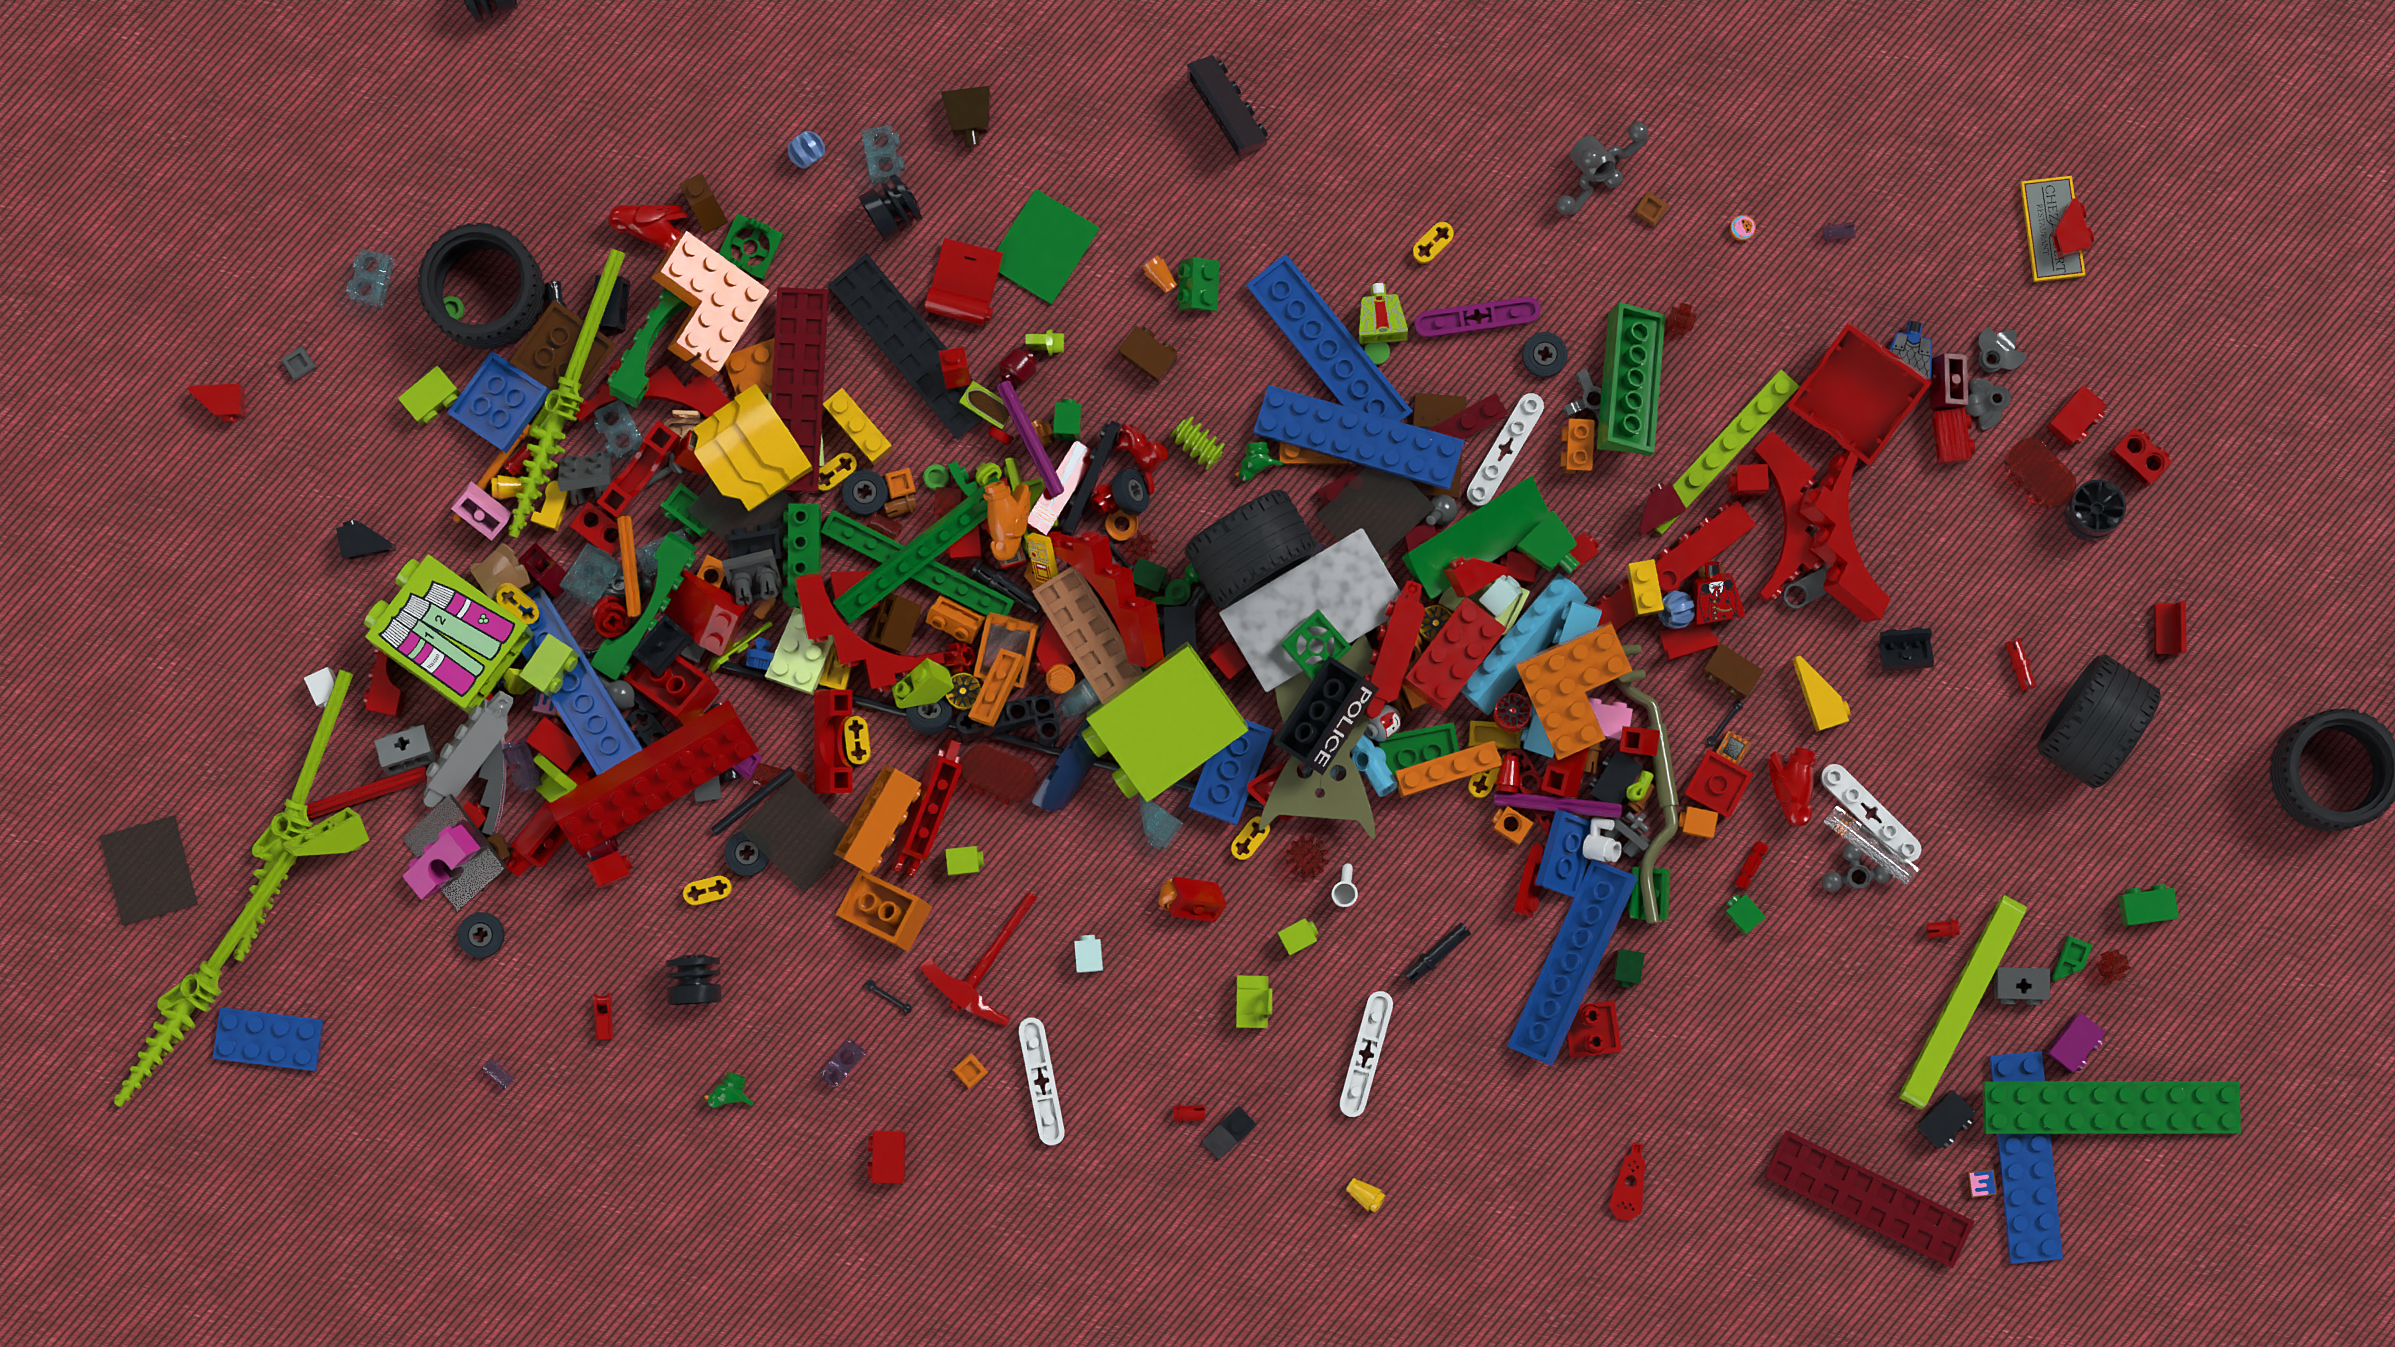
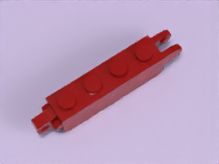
M1407 580L1399 596L1395 597L1393 601L1389 600L1385 615L1388 618L1385 626L1381 625L1377 634V639L1380 640L1378 649H1373L1369 659V664L1372 665L1370 673L1364 675L1365 679L1379 688L1364 711V715L1368 719L1380 716L1384 704L1398 698L1426 611L1423 604L1419 603L1422 585Z
M947 739L943 750L938 749L936 754L932 753L922 778L921 786L919 787L921 793L911 806L895 850L898 851L892 865V871L897 873L900 871L908 854L912 858L906 875L913 878L916 875L921 860L925 861L928 857L962 771V764H959L960 757L957 756L961 743Z
M587 759L580 768L575 765L567 776L577 784V788L596 777L597 774ZM548 800L510 844L514 851L505 866L518 877L533 864L538 868L544 866L567 839L554 818Z

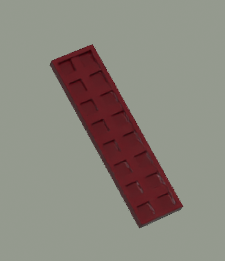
M777 287L771 406L813 468L812 471L781 490L785 492L818 493L829 289Z
M1785 1130L1763 1176L1950 1268H1954L1975 1222L1788 1130Z

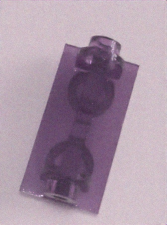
M525 737L503 744L504 749L502 750L508 767L513 765L517 767L516 770L511 771L515 787L516 789L519 788L520 793L542 785L539 772L536 769Z

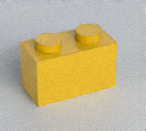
M1655 560L1629 563L1626 566L1635 617L1661 613L1664 607Z

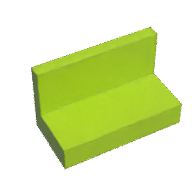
M538 753L533 759L545 771L533 787L550 803L576 788L577 784L541 753Z

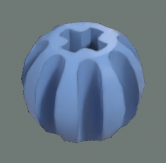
M812 131L801 133L790 141L787 146L790 160L800 168L812 166L825 154V145L822 138Z
M1679 591L1666 593L1662 596L1664 610L1658 613V618L1662 621L1663 625L1673 629H1681L1689 625L1696 612L1694 601L1691 600L1690 596Z

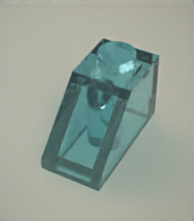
M1085 678L1060 697L1063 703L1059 706L1067 718L1072 716L1076 721L1100 704V699Z
M1140 795L1138 800L1144 833L1149 838L1147 843L1158 851L1161 847L1167 850L1184 823L1151 800L1146 802L1142 795Z

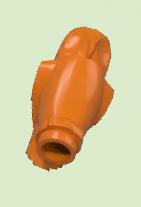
M1004 481L993 482L984 487L986 493L983 496L988 502V526L993 539L990 548L997 560L1013 559L1019 549L1021 537L1026 531L1030 513L1031 492H1029V486L1020 483L1017 485L1012 495L1010 487L1005 486Z

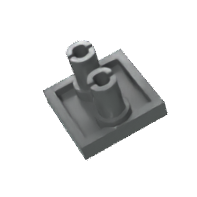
M598 451L580 457L571 455L560 460L558 485L560 492L569 491L571 504H577V499H579L580 504L584 503L587 500L584 488L594 487L596 500H599L611 483V452L603 453Z
M772 549L722 561L730 592L736 597L738 605L745 606L744 601L748 605L752 600L759 598L769 600V594L773 599L777 594L783 593V583Z

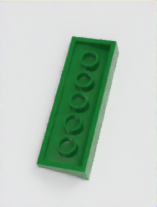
M1621 302L1608 312L1597 450L1623 451L1651 456L1654 453L1665 314Z
M1530 476L1401 558L1416 582L1422 585L1421 590L1428 601L1452 587L1443 571L1450 567V561L1463 556L1464 558H1477L1491 562L1517 546L1550 512L1537 488L1533 476Z

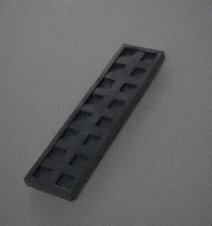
M867 253L827 285L957 441L984 420L959 403L970 385L946 389L939 351L948 349Z

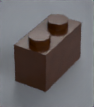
M1135 326L1118 349V354L1160 384L1177 361L1176 349L1165 341L1161 344L1155 340L1154 337L1156 335L1148 328L1143 326L1140 329Z
M889 593L882 600L868 641L889 650L905 654L911 644V636L915 625L920 619L922 605L899 595Z
M1720 643L1702 669V672L1706 674L1704 678L1715 685L1721 683L1727 687L1726 692L1737 699H1740V697L1745 699L1764 670Z

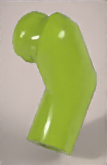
M1642 770L1638 781L1628 786L1626 790L1627 798L1631 801L1643 799L1654 775Z

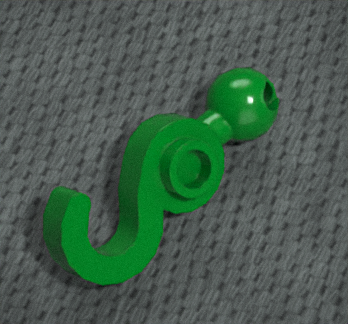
M1192 563L1186 566L1183 579H1175L1167 584L1165 588L1166 596H1158L1151 600L1155 602L1156 606L1158 604L1180 605L1191 596L1190 585L1193 582L1200 581L1199 574L1193 569Z

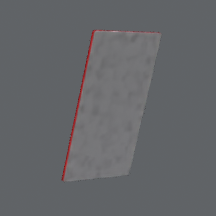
M1359 529L1222 610L1219 615L1264 691L1268 692L1303 671L1279 644L1289 635L1288 633L1292 628L1298 626L1300 621L1305 618L1307 619L1316 609H1319L1343 638L1350 643L1387 621L1388 616L1385 615L1389 600L1393 601L1395 597L1399 596L1400 590L1364 530ZM1318 626L1307 628L1313 636H1321L1327 631L1325 628ZM1301 634L1297 641V652L1299 655L1306 650L1307 642ZM1333 637L1326 642V651L1329 655L1334 652L1335 648ZM1318 638L1313 639L1309 644L1310 650L1313 653L1321 652L1323 642ZM1312 655L1305 662L1313 665L1322 660V658Z

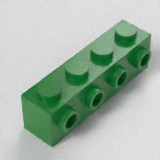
M788 504V509H784V525H788V535H784L783 547L784 550H788V560L783 562V575L788 576V586L783 587V601H788V607H800L794 577L815 572L821 573V504Z

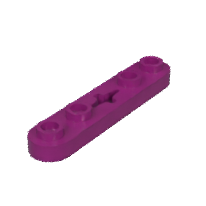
M1522 297L1422 312L1416 317L1414 328L1419 336L1432 338L1530 324L1538 319L1541 307L1536 299ZM1474 311H1479L1480 315L1491 316L1490 318L1485 317L1481 319L1480 324H1476V321L1471 319L1464 321V318L1472 317Z

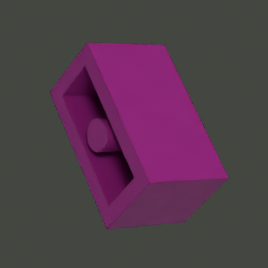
M2075 1013L2046 1050L2045 1054L2067 1072L2073 1073L2075 1070L2079 1072L2088 1062L2086 1056L2090 1051L2093 1050L2095 1052L2103 1043L2104 1039L2102 1036L2105 1031L2083 1013Z

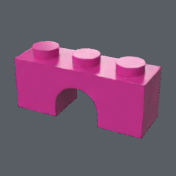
M462 824L454 828L448 826L437 835L439 837L437 842L433 841L422 850L424 855L415 858L408 864L409 870L402 877L421 900L435 894L450 879L443 868L442 861L452 870L465 864L480 849L479 845Z

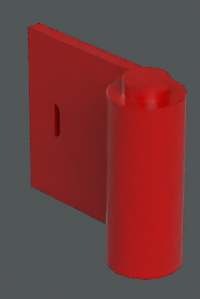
M944 238L932 287H930L927 294L924 311L984 326L985 322L990 323L994 308L990 307L1003 253Z

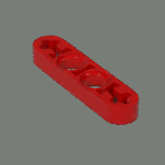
M1521 749L1510 750L1506 755H1521L1523 760L1520 764L1523 769L1526 766L1530 768V771L1523 772L1520 775V787L1518 789L1521 794L1551 797L1549 792L1541 790L1543 781L1527 754ZM1527 775H1531L1536 779V787L1532 790H1527L1522 786V779ZM1531 809L1542 830L1549 837L1550 831L1548 828L1551 826V823L1548 819L1543 822L1541 817L1547 816L1552 811L1539 812L1536 809Z

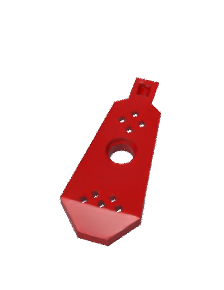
M1633 1142L1631 1154L1624 1157L1608 1205L1616 1219L1630 1221L1642 1213L1645 1160L1641 1157L1643 1144ZM1629 1176L1635 1179V1184L1632 1187L1627 1186L1625 1183L1626 1178Z

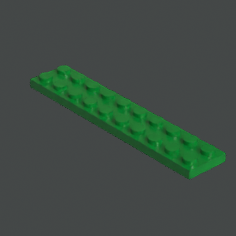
M2240 1081L1982 1082L1983 1134L2241 1133Z

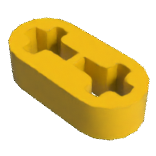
M1446 222L1435 224L1415 244L1413 258L1419 264L1430 263L1451 243L1454 235L1451 225ZM1446 229L1448 231L1446 235L1448 239L1440 238L1435 242L1434 239L1438 235L1436 230L1443 231ZM1429 244H1431L1432 247L1429 250L1430 256L1427 257L1424 255L1420 257L1419 247H1422L1424 249Z
M841 453L821 467L819 482L821 481L820 476L822 474L829 476L834 472L835 475L829 479L830 485H819V490L829 492L843 483L852 473L856 472L857 461L855 457L849 453ZM842 459L846 461L852 460L849 471L844 468L838 473L836 472L842 465L840 462Z
M504 583L498 586L495 596L497 603L525 624H532L538 619L539 610L535 601L511 583ZM512 591V597L516 601L512 602L508 598L503 600L502 593ZM520 604L526 609L532 607V615L526 614L522 616L523 612L519 607Z
M853 716L846 721L844 726L847 755L852 763L863 765L871 757L869 729L867 722L863 718ZM854 721H858L859 725H863V729L859 730L860 739H855L854 731L849 730V727L854 725ZM857 742H860L861 749L866 751V755H862V760L852 756V752L856 751Z
M1500 767L1490 770L1488 774L1484 772L1472 776L1468 785L1471 795L1476 798L1486 797L1492 790ZM1482 776L1487 777L1484 782L1487 790H1482L1480 793L1475 792L1476 787L1473 786V783H1478Z
M1261 817L1252 818L1233 841L1231 851L1236 859H1249L1270 832L1269 824L1264 828V834L1258 833L1254 839L1250 836L1254 831L1252 824L1254 822L1259 824ZM1247 839L1251 840L1247 847L1249 853L1238 855L1236 853L1238 851L1236 844L1238 842L1243 844Z
M723 876L691 882L684 888L683 897L687 903L694 906L722 900L731 894L732 883ZM719 880H721L722 884H727V888L723 890L724 894L722 895L718 891L710 892L709 888L716 887ZM692 887H696L697 890L706 889V893L699 895V900L697 901L688 896V893L692 892Z

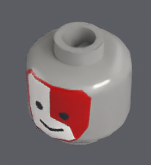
M1384 704L1380 716L1369 719L1370 722L1365 730V734L1369 738L1383 742L1400 729V713L1391 705Z

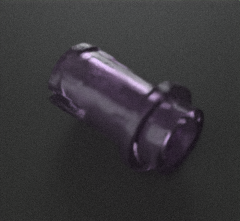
M1854 222L1835 225L1827 223L1822 228L1824 241H1829V243L1838 239L1855 238Z
M491 1058L481 1070L484 1072V1076L488 1075L504 1091L515 1078L498 1064V1060L494 1061Z

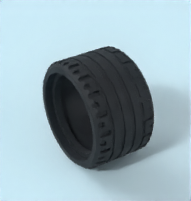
M467 223L466 225L456 226L454 230H448L431 244V247L425 252L426 256L422 258L421 266L419 267L418 293L421 294L420 300L428 316L448 337L466 347L470 346L473 349L482 350L491 348L493 350L506 347L508 343L513 344L519 338L521 339L526 331L529 332L532 329L531 327L536 323V318L541 314V309L544 305L545 284L538 263L515 235L513 236L509 231L499 226L494 227L492 224L476 223V225H473L472 223ZM493 249L504 252L515 259L521 275V287L513 307L501 318L486 324L471 325L451 317L443 299V285L451 266L462 256L476 250Z
M1277 489L1253 499L1211 524L1187 543L1184 553L1189 562L1192 563L1195 572L1199 574L1198 577L1201 582L1205 584V589L1211 595L1215 605L1227 608L1312 558L1317 552L1318 543L1313 535H1311L1308 526L1304 524L1302 516L1298 514V510L1287 492Z
M2108 655L2097 656L2071 686L2047 723L2038 741L2039 754L2047 760H2051L2056 766L2062 767V770L2067 773L2073 774V777L2079 781L2082 780L2084 784L2092 789L2103 786L2120 768L2151 722L2161 701L2160 689L2148 683L2141 676L2138 677L2130 669L2127 670L2124 665L2116 662Z
M2349 708L2326 710L2301 719L2290 726V729L2286 730L2278 739V745L2273 749L2270 758L2272 763L2269 766V779L2273 785L2271 788L2276 800L2281 803V808L2290 817H2294L2296 822L2301 823L2305 827H2313L2314 830L2326 832L2358 827L2383 815L2382 812L2387 811L2395 801V739H2393V734L2390 730L2388 731L2383 723L2377 722L2378 719ZM2321 729H2336L2348 733L2364 746L2370 757L2373 771L2370 790L2365 799L2349 812H2336L2317 804L2307 794L2301 783L2299 759L2306 742Z

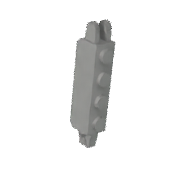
M499 691L491 700L488 701L484 698L479 706L475 705L469 714V720L465 725L461 724L458 727L453 741L450 744H445L441 750L440 758L436 763L432 762L426 771L427 784L423 790L425 795L423 803L433 808L438 805L444 796L451 799L459 795L508 731L507 713L513 704V697Z

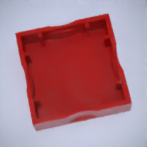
M1848 321L1792 397L1787 407L1816 428L1829 433L1842 447L1852 451L1859 459L1871 466L1891 439L1895 430L1932 384V380Z

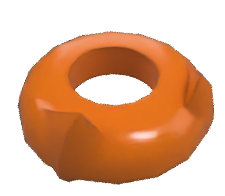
M1121 509L1113 515L1109 512L1106 519V530L1112 538L1127 540L1136 534L1138 529L1137 515H1128ZM1120 516H1124L1129 520V528L1125 531H1120L1115 527V520Z

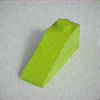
M347 807L281 845L283 849L293 856L348 853L358 850L362 844L370 840L360 815Z

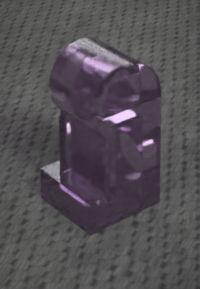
M850 1038L840 1047L819 1076L836 1089L868 1052Z

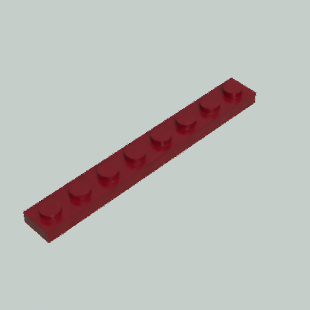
M1495 392L1428 430L1465 440L1509 415ZM1360 466L1317 490V493L1330 514L1398 476Z

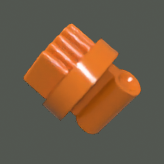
M1056 664L1047 671L1046 683L1053 692L1059 694L1066 693L1073 688L1075 675L1069 666Z

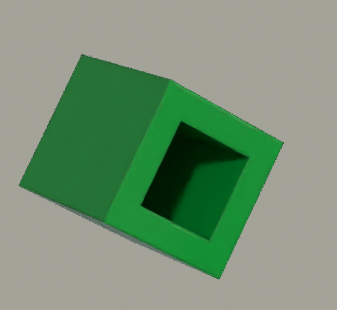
M1736 894L1726 903L1728 908L1724 913L1743 935L1748 934L1766 918L1746 894L1741 897Z

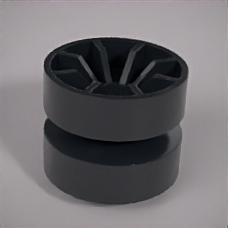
M2098 479L2088 481L2082 484L2068 501L2064 512L2065 523L2070 532L2077 538L2087 542L2101 541L2110 536L2123 520L2126 512V501L2123 493L2113 483Z

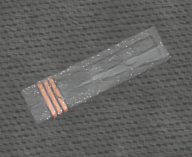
M1836 806L1825 819V824L1904 885H1907L1919 870L1918 867L1840 807Z

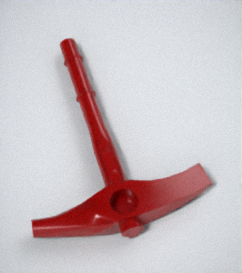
M1028 892L1023 901L1019 903L1020 905L1007 924L1003 926L1004 928L978 961L965 982L944 973L930 956L919 966L926 977L951 999L949 1005L953 1009L960 1011L961 1008H964L981 1018L1007 1027L1010 1017L999 1013L986 1004L975 988L1037 899L1034 894Z

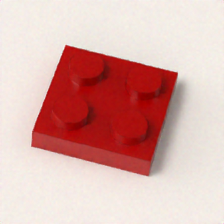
M1708 749L1683 795L1730 819L1754 773Z

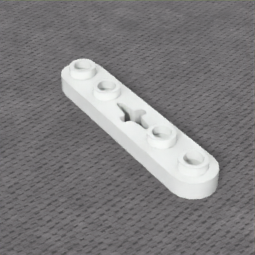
M1529 393L1520 399L1467 490V499L1472 505L1481 507L1489 503L1541 416L1544 402L1537 394ZM1510 438L1513 439L1509 449L1512 454H1506L1501 461H1498L1501 453L1498 447L1500 445L1505 446Z
M1831 764L1823 769L1820 778L1824 787L1900 861L1906 863L1918 859L1921 854V845L1918 840L1849 772L1838 764ZM1861 803H1864L1863 805L1869 809L1876 808L1875 815L1881 820V823L1874 818L1866 819L1865 815L1867 812L1861 806Z
M1383 991L1373 993L1367 1001L1340 1098V1109L1349 1117L1359 1116L1365 1109L1392 1012V998ZM1370 1040V1052L1374 1056L1373 1058H1368L1365 1067L1362 1068L1363 1057L1359 1055V1051L1365 1050L1367 1042Z
M1027 1018L1019 1026V1036L1040 1139L1045 1144L1056 1145L1063 1140L1065 1129L1045 1028L1039 1019ZM1039 1067L1044 1078H1049V1083L1045 1084L1046 1095L1042 1094L1040 1085H1035L1034 1080L1038 1079Z

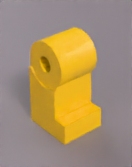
M552 481L545 489L546 500L541 513L534 511L530 521L558 532L570 495L569 491L560 492L558 481Z

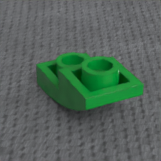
M957 461L948 464L956 484L967 498L981 488L977 486L976 481L969 484L965 483L970 480L965 466L959 467Z

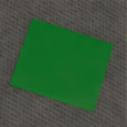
M1035 188L996 250L1003 253L999 273L1015 282L1018 287H1023L1052 305L1099 232L1100 227L1073 212L1070 207H1065Z

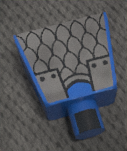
M1908 321L1906 333L1896 332L1888 349L1931 379L1932 340L1921 337L1922 323Z

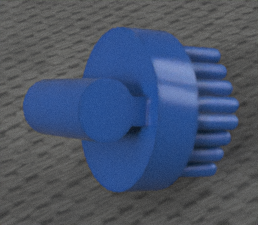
M757 638L755 641L756 650L747 648L746 666L768 670L775 653L767 652V649L771 646L770 640Z

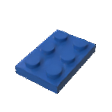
M1556 810L1536 879V885L1569 897H1576L1588 858H1585L1583 855V844L1586 837L1590 834L1591 821L1565 811Z

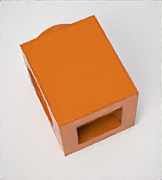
M706 555L697 577L705 580L709 572L716 571L719 577L713 585L723 589L727 579L722 561Z
M1509 806L1504 811L1499 808L1492 819V822L1495 823L1492 829L1517 846L1520 845L1533 825L1532 821ZM1511 817L1517 821L1518 826L1515 831L1510 832L1504 828V820Z
M1686 807L1685 812L1680 811L1678 818V827H1681L1680 833L1712 839L1718 813Z

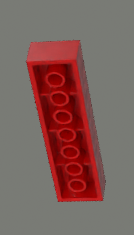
M727 700L556 799L549 806L556 822L580 856L759 752V749L730 700Z

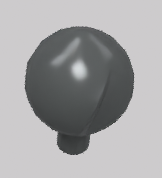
M1436 495L1430 500L1428 505L1427 523L1430 525H1447L1451 523L1457 516V503L1449 495Z
M603 675L599 677L619 711H624L634 706L635 691L628 682L624 680H614L611 682Z

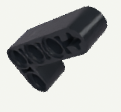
M1046 694L1005 702L998 717L999 722L994 727L981 723V728H979V723L971 720L968 716L970 711L961 713L956 720V733L964 741L976 740L1034 726L1038 742L1044 747H1053L1060 739L1061 730L1053 699ZM1046 705L1049 707V711L1040 713L1036 710V707ZM1019 710L1024 713V716L1020 719H1015L1011 716V713ZM964 723H968L971 729L967 730ZM1050 728L1056 734L1052 737H1046L1042 734V731Z

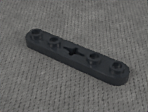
M1113 420L1110 424H1104L1099 435L1103 439L1099 448L1095 446L1089 458L1092 464L1078 494H1073L1068 507L1072 508L1068 518L1064 516L1059 525L1058 531H1061L1062 534L1074 536L1093 493L1092 490L1095 489L1122 424Z

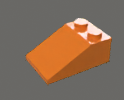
M859 870L836 915L882 940L909 952L932 906L911 893Z

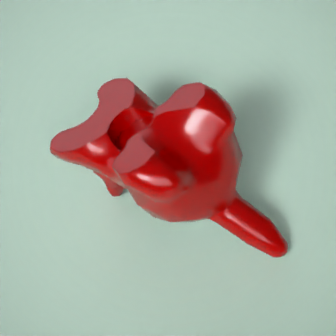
M1123 424V431L1119 432L1117 445L1114 449H1124L1132 453L1138 466L1143 471L1148 493L1152 495L1155 488L1152 473L1160 467L1163 461L1167 460L1168 450L1166 446L1158 441H1147L1145 434L1136 426Z

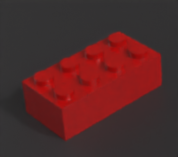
M1465 597L1406 673L1402 684L1442 713L1447 709L1507 628Z

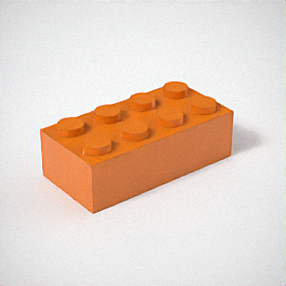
M884 764L833 854L869 874L872 870L875 871L882 861L881 854L885 847H890L895 838V834H893L895 829L906 820L908 815L907 808L911 802L914 803L919 797L921 783L896 768Z

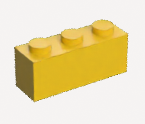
M843 388L823 403L825 410L874 466L894 450L888 440Z

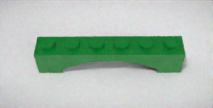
M666 288L662 290L659 296L660 303L657 308H652L646 318L648 323L644 329L640 328L633 339L635 344L632 349H627L624 352L620 361L622 363L618 371L614 370L608 379L610 394L635 408L638 407L649 389V378L645 376V367L650 349L656 337L672 317L689 306Z
M671 531L665 536L654 555V558L658 560V574L655 590L646 611L636 625L627 633L613 641L606 639L601 644L590 663L592 667L615 681L621 675L626 677L633 666V663L630 662L633 656L632 651L639 645L645 634L649 633L659 622L655 618L659 611L664 613L671 602L668 596L672 589L677 591L684 578L681 576L685 568L689 570L697 558L694 555L697 549L696 546Z

